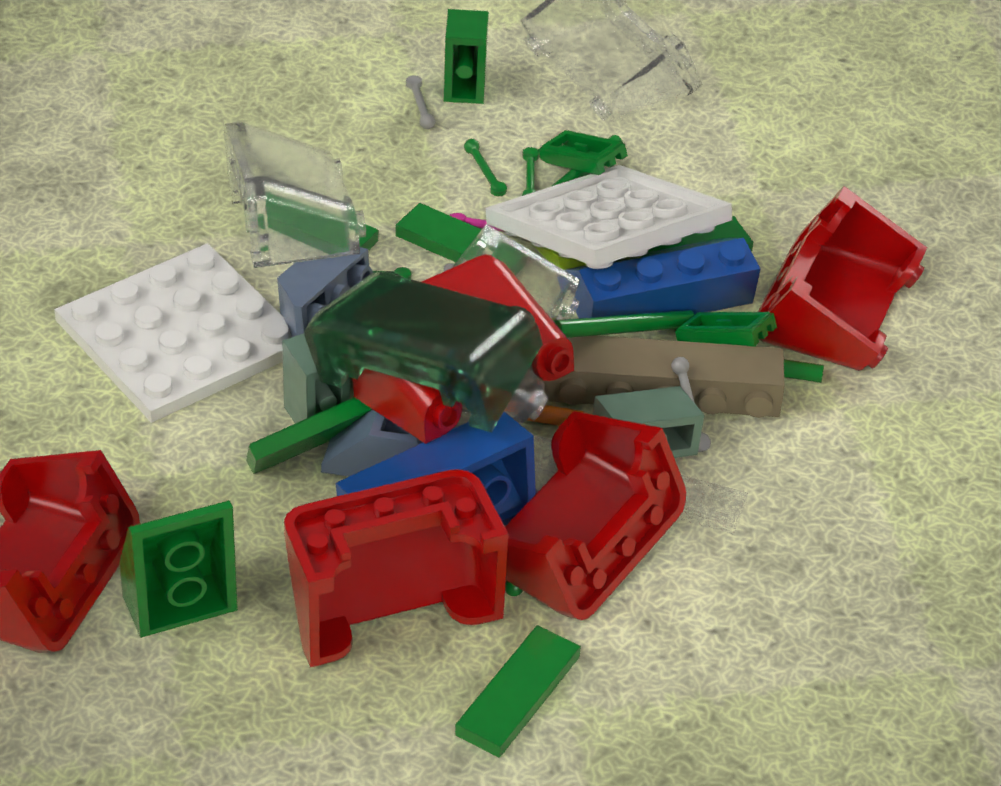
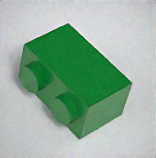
M448 9L445 36L443 102L484 104L489 11Z

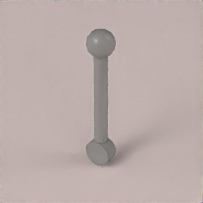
M409 76L406 78V86L412 89L420 111L419 123L422 128L431 129L435 125V118L429 114L420 90L422 79L419 76Z
M677 357L672 361L671 368L678 375L681 388L694 402L687 375L689 362L684 357ZM703 432L701 433L698 452L708 450L711 445L709 436Z

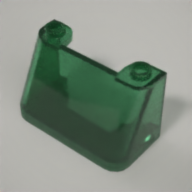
M377 271L368 275L319 310L304 331L307 345L322 383L342 388L348 377L358 380L364 368L432 387L439 390L443 405L453 407L457 401L471 412L468 420L470 427L491 433L543 345L540 331L533 315L522 307H510L401 277L391 271Z

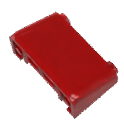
M843 186L808 223L790 248L758 312L774 313L777 328L774 331H768V336L759 340L858 371L863 370L866 366H869L871 369L875 368L888 351V346L884 344L887 335L880 330V326L896 292L903 285L907 288L912 287L923 273L925 267L920 263L928 247L847 187Z
M488 254L477 256L364 307L353 318L349 328L354 397L425 444L445 435L458 424L463 406L462 392L530 359L535 375L545 381L557 380L574 371V350L570 340L510 268L501 260Z
M573 411L558 427L551 440L552 455L558 471L505 526L508 532L506 581L559 614L584 620L597 611L680 517L686 503V488L663 428Z
M102 450L10 459L0 472V513L5 519V522L0 527L1 641L38 653L62 650L68 644L119 567L128 527L140 524V519L136 506Z
M459 469L447 470L303 504L289 511L284 519V537L302 649L310 667L337 661L344 658L350 652L353 637L349 625L443 602L451 618L461 624L479 625L504 618L508 532L482 482L469 471Z

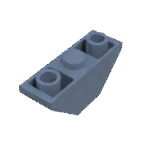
M359 247L301 258L277 277L280 314L284 317L292 337L323 328L325 317L339 318L370 289L373 281V271L369 267L368 249Z
M372 409L330 439L321 464V473L349 477L423 442Z

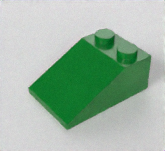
M230 500L128 527L119 563L122 596L140 638L238 610L233 506Z

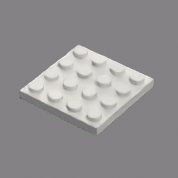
M621 165L605 169V172L601 175L589 174L486 207V221L488 225L505 231V234L508 236H518L531 241L533 246L546 247L556 251L561 257L574 258L584 262L587 267L592 269L611 267L613 261L624 257L643 256L650 248L659 245L677 244L681 242L682 237L694 233L711 232L715 229V226L732 220V203Z
M208 243L54 309L56 322L151 423L283 362L282 340L292 337L284 317Z

